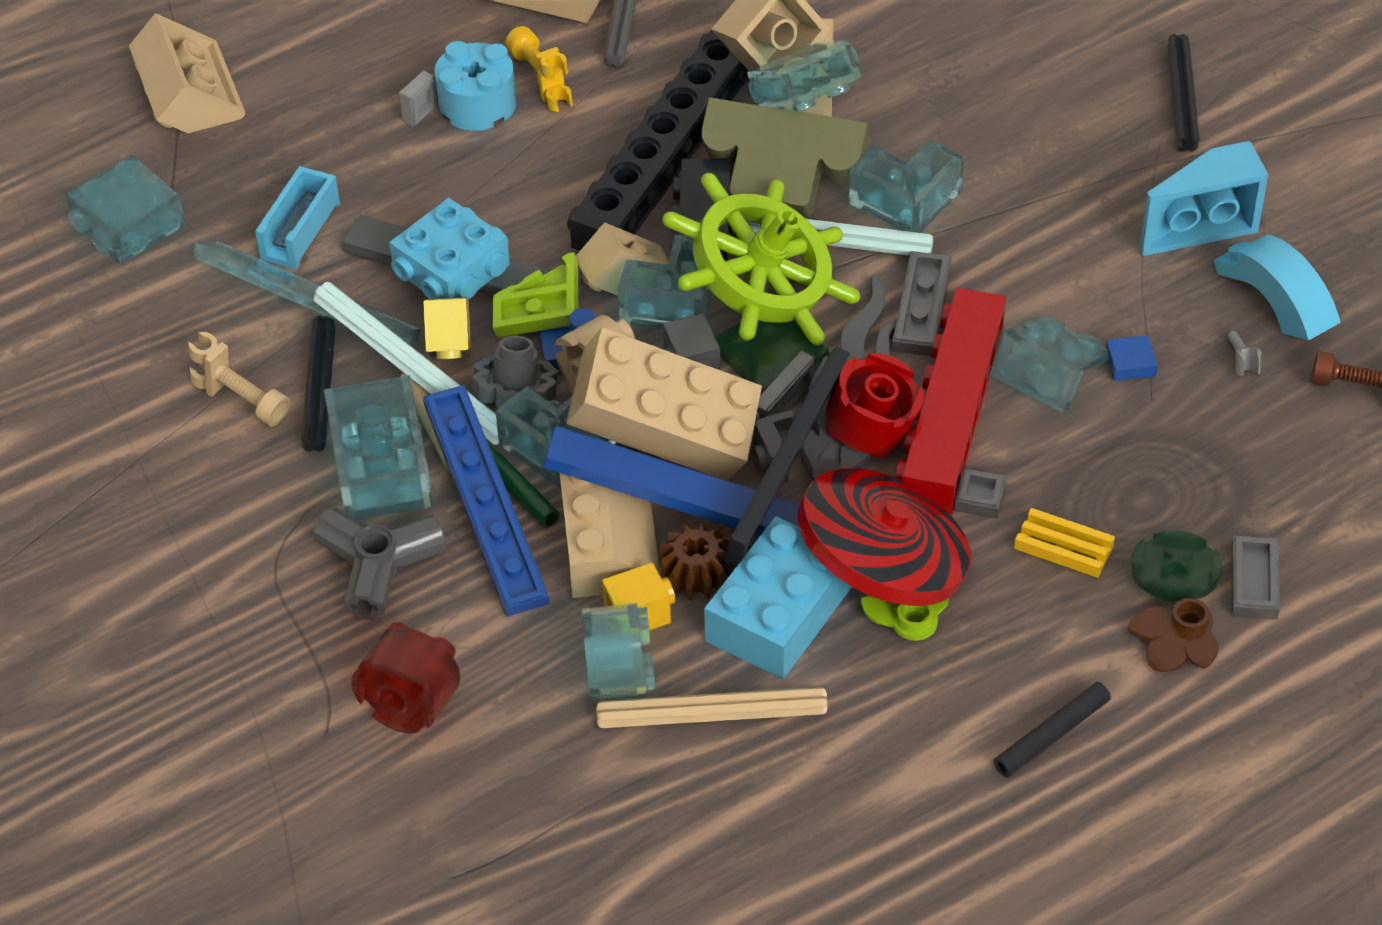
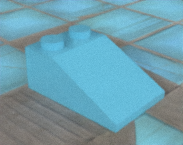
M1250 141L1211 148L1147 192L1139 250L1142 256L1258 233L1268 173Z

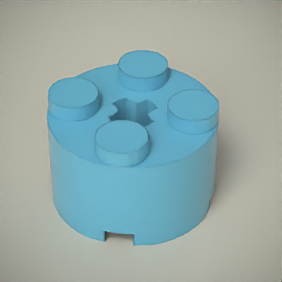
M454 41L448 44L445 48L446 52L438 59L434 70L438 107L441 115L443 116L444 114L448 117L450 124L454 127L468 131L487 130L494 127V121L502 117L506 121L511 117L516 107L513 63L508 55L507 48L497 43L491 45L486 43L466 44L463 41Z

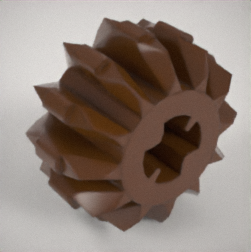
M684 523L681 534L669 532L666 543L661 544L658 552L659 563H661L659 565L660 576L669 579L674 593L686 590L688 598L691 599L695 592H702L709 599L712 588L719 590L734 571V567L724 563L722 558L730 540L723 539L720 528L707 532V528L702 523L698 529L691 530Z

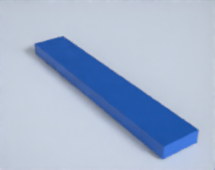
M465 385L423 396L424 407L506 617L548 605V592Z
M555 426L543 466L565 475L736 529L756 492L754 489ZM775 497L755 535L760 537L775 516L798 526L797 512L799 504Z

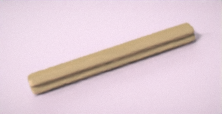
M811 687L604 700L597 703L596 713L597 723L600 728L822 715L827 712L828 701L825 688Z

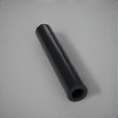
M1100 682L1092 684L995 757L993 763L997 771L1002 776L1009 778L1111 700L1108 689Z

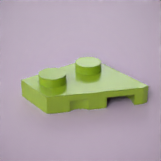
M574 252L562 256L564 264L543 275L540 270H537L526 276L519 284L510 285L493 295V329L497 338L570 326L569 318L571 313L579 309L578 261Z

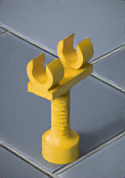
M525 26L514 28L506 38V48L517 60H527L537 71L541 100L547 102L548 108L554 112H559L557 100H565L572 107L571 89L564 85L563 72L565 75L568 74L566 56L560 53L557 47L540 52L538 50L540 45L539 39L530 28Z

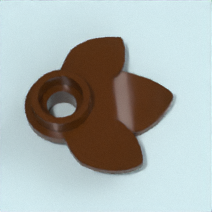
M1184 598L1171 608L1151 606L1138 613L1128 625L1130 633L1150 641L1147 649V661L1149 666L1155 671H1174L1180 668L1187 660L1197 667L1206 669L1217 657L1218 642L1211 633L1213 617L1206 604L1198 599Z

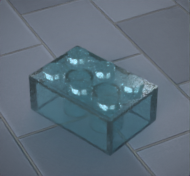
M410 375L324 389L344 511L356 519H363L433 507L429 471Z

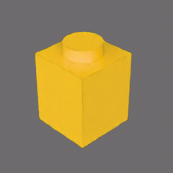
M653 563L602 579L604 608L620 640L671 623L670 604L675 603L674 590L667 577L661 579Z

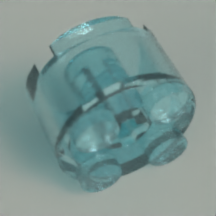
M637 603L582 608V624H584L585 629L584 647L591 701L647 695L646 691L656 690L652 651L642 652V645H651L647 607L638 608Z

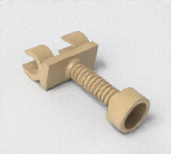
M198 332L199 343L209 348L199 350L192 343H188L190 358L200 364V368L205 370V375H200L190 367L191 383L199 389H206V394L211 397L225 385L257 407L255 415L258 419L270 427L277 425L289 410L290 398L276 389L265 393L247 379L238 375V373L229 368L228 346L223 342L218 345L216 338L208 332Z

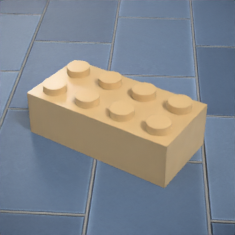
M601 327L583 349L566 424L728 481L748 461L762 386Z

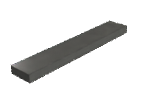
M360 215L342 241L343 250L353 255L391 265L392 257L389 242L407 228ZM509 258L510 265L500 276L494 277L477 291L495 295L510 285L519 284L526 276L537 270H540L543 275L551 270ZM578 278L579 297L583 290V279Z

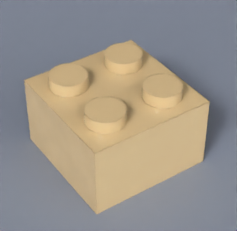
M735 0L711 30L756 79L782 89L831 29L806 0Z

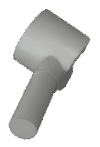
M1230 331L1227 337L1235 348V374L1243 376L1244 370H1248L1260 375L1261 350L1247 347L1236 331Z

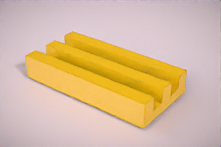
M1031 508L1027 521L1025 520L1021 527V533H1018L1015 538L1014 549L1099 578L1114 547L1115 536ZM1031 536H1034V537L1040 538V539H1042V540H1045V541L1054 543V544H1056V545H1052V544H1049V543H1046V542L1037 540V539H1035V538H1032ZM1072 550L1077 551V552H1080V553H1083V554H1086V555H1089V556H1092V557H1095L1096 560L1093 559V558H1090V557H1087V556H1084V555H1081V554L1072 552Z

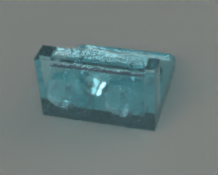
M1042 316L1041 318L1006 330L989 376L1064 412L1069 410L1083 372L1107 362L1110 354L1106 348L1101 346L1102 342L1096 337L1082 333L1077 335L1065 329L1066 325L1061 320L1051 316Z

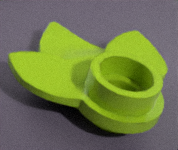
M866 596L861 598V605L864 613L871 621L879 625L893 627L895 632L905 639L919 641L934 634L938 626V614L949 605L950 598L933 605L909 606Z

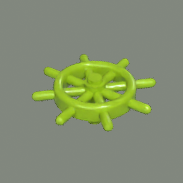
M705 173L701 177V184L714 202V205L707 211L702 221L699 223L675 212H667L662 218L663 224L667 228L694 238L693 256L697 270L682 275L678 279L679 288L683 291H690L707 286L721 302L742 314L739 335L743 340L754 338L758 321L783 323L795 320L810 343L813 345L822 344L825 339L824 332L810 311L816 306L824 293L848 304H856L860 300V292L856 288L831 278L832 263L826 246L842 240V229L830 227L817 232L814 226L800 213L782 203L785 188L780 180L775 179L769 183L766 196L746 193L729 196L714 174ZM748 222L760 224V230L755 234ZM728 223L738 239L718 231V228ZM720 250L732 254L737 258L724 261L720 253ZM799 255L805 267L787 259ZM742 274L749 281V284L742 281L737 275ZM786 278L807 287L805 290L796 293ZM767 281L777 295L764 292Z

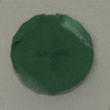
M1161 531L1154 533L1153 539L1147 540L1145 543L1144 539L1136 544L1131 557L1132 578L1138 586L1152 596L1168 601L1206 597L1217 588L1222 575L1223 564L1219 551L1216 548L1213 551L1208 547L1206 539L1185 531Z

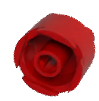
M869 353L867 358L855 360L856 357H854L843 366L826 403V430L831 438L842 441L855 450L870 453L877 458H885L892 450L898 448L904 442L907 432L912 427L922 407L924 391L921 385L918 388L912 378L914 372L904 362L886 354Z

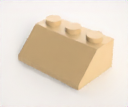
M155 13L129 45L135 67L139 72L144 85V91L153 109L154 118L166 128L174 127L186 133L242 119L246 112L217 41Z
M560 473L572 597L603 595L602 579L650 563L654 564L660 575L651 502Z

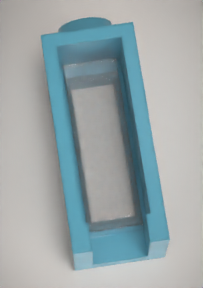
M301 166L298 167L255 230L261 260L298 269L302 256L335 206L339 207L340 205L336 176Z

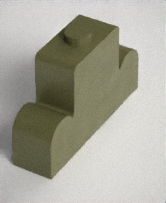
M710 97L702 127V139L709 158L730 159V164L735 163L729 188L731 195L746 193L766 196L769 183L777 179L783 182L785 188L782 203L793 208L806 219H810L813 215L821 175L826 174L829 180L839 185H846L856 181L863 171L870 140L867 122Z

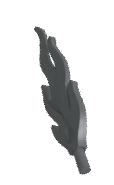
M872 275L871 277L872 297L870 302L842 330L840 348L850 353L846 362L856 357L855 360L864 358L865 339L884 310L886 293L877 275ZM889 321L879 330L874 353L890 356L889 339L895 331L896 323L894 321ZM825 356L822 359L819 368L813 375L808 389V394L813 384L815 383L819 373L821 372L826 360L828 359V356ZM826 403L814 424L816 434L813 430L810 431L799 452L811 482L819 475L831 470L843 468L861 469L871 457L870 453L855 450L842 441L834 440L829 436L826 430Z

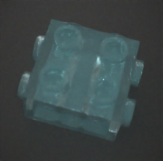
M848 40L813 43L748 71L750 79L749 92L755 103L760 106L785 110L792 109V111L800 112L816 105L814 98L827 95V98L849 91L848 83L862 78L858 69L860 65L859 57Z
M133 155L66 194L70 207L67 216L73 228L78 233L84 232L87 234L101 254L105 255L108 253L119 264L140 254L143 250L186 225L180 196Z

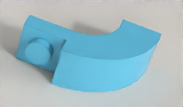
M1267 234L1254 242H1240L1229 247L1228 253L1214 260L1217 275L1247 282L1264 295L1276 314L1281 333L1310 340L1341 323L1334 301L1316 270L1303 255L1280 238Z

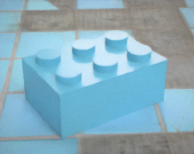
M775 516L704 608L705 642L784 680L852 586L836 577L820 563L803 540L798 526Z

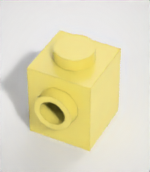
M468 297L424 300L426 352L436 351V359L462 358L461 350H469L471 348Z

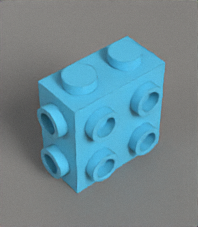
M449 197L389 242L392 257L391 267L394 273L402 281H409L422 290L428 299L465 297L470 299L477 290L494 277L500 276L510 265L508 239L504 232L496 226L489 225L477 217L470 208L462 207Z

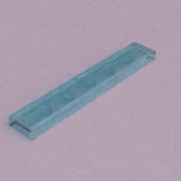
M220 241L195 243L192 253L195 259L337 320L314 301L315 291L321 285ZM354 300L408 344H414L418 341L421 328Z

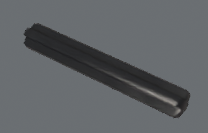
M1172 34L1168 38L1169 44L1167 48L1177 147L1182 152L1186 150L1193 152L1199 147L1198 142L1200 138L1190 42L1185 34L1179 36Z
M318 315L312 320L301 435L302 447L308 452L313 450L320 452L326 447L336 330L335 320L329 315L325 317Z

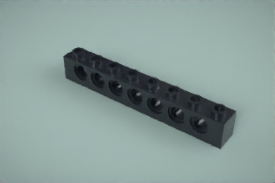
M712 30L708 34L702 35L698 48L691 57L684 59L680 72L674 80L666 83L662 96L654 106H649L638 128L628 134L624 147L618 155H613L610 158L606 171L598 181L592 182L587 196L579 207L575 206L571 210L567 220V228L570 230L571 248L580 251L604 222L635 235L672 185L674 175H679L681 172L682 159H690L703 142L702 127L709 97L732 101L751 76L749 70Z

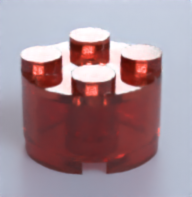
M394 622L381 634L353 673L351 679L353 693L360 704L366 699L375 709L371 716L388 728L408 734L418 733L421 727L427 726L428 729L435 722L460 684V670L453 658L456 650L452 643L445 638H432L421 631L409 628L401 622Z

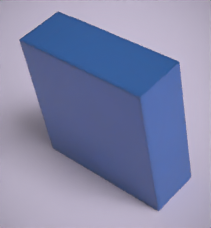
M1148 335L1106 340L1105 350L1114 381L1156 376L1158 366Z

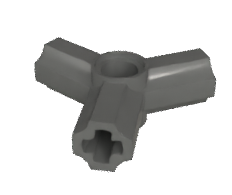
M338 507L335 509L328 508L319 516L318 523L313 530V537L316 542L353 564L344 605L346 611L353 613L358 619L374 620L378 615L384 614L391 581L397 575L400 567L447 551L441 526L436 516L433 515L389 529L382 525L368 526Z

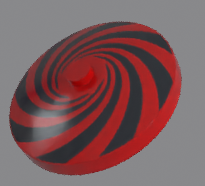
M835 469L816 477L810 483L800 501L797 521L803 540L810 551L836 577L867 595L901 605H933L953 596L960 588L970 569L971 551L967 538L959 524L937 501L902 483V480L867 469Z

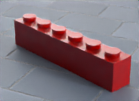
M958 287L956 288L952 304H944L940 324L941 328H945L944 333H936L932 347V358H935L936 361L934 365L927 364L923 389H926L927 392L924 396L922 407L915 421H918L916 428L911 427L906 435L904 452L909 453L907 460L899 459L895 478L902 480V483L933 498L949 514H953L963 468L966 466L1002 334L1006 307V296Z

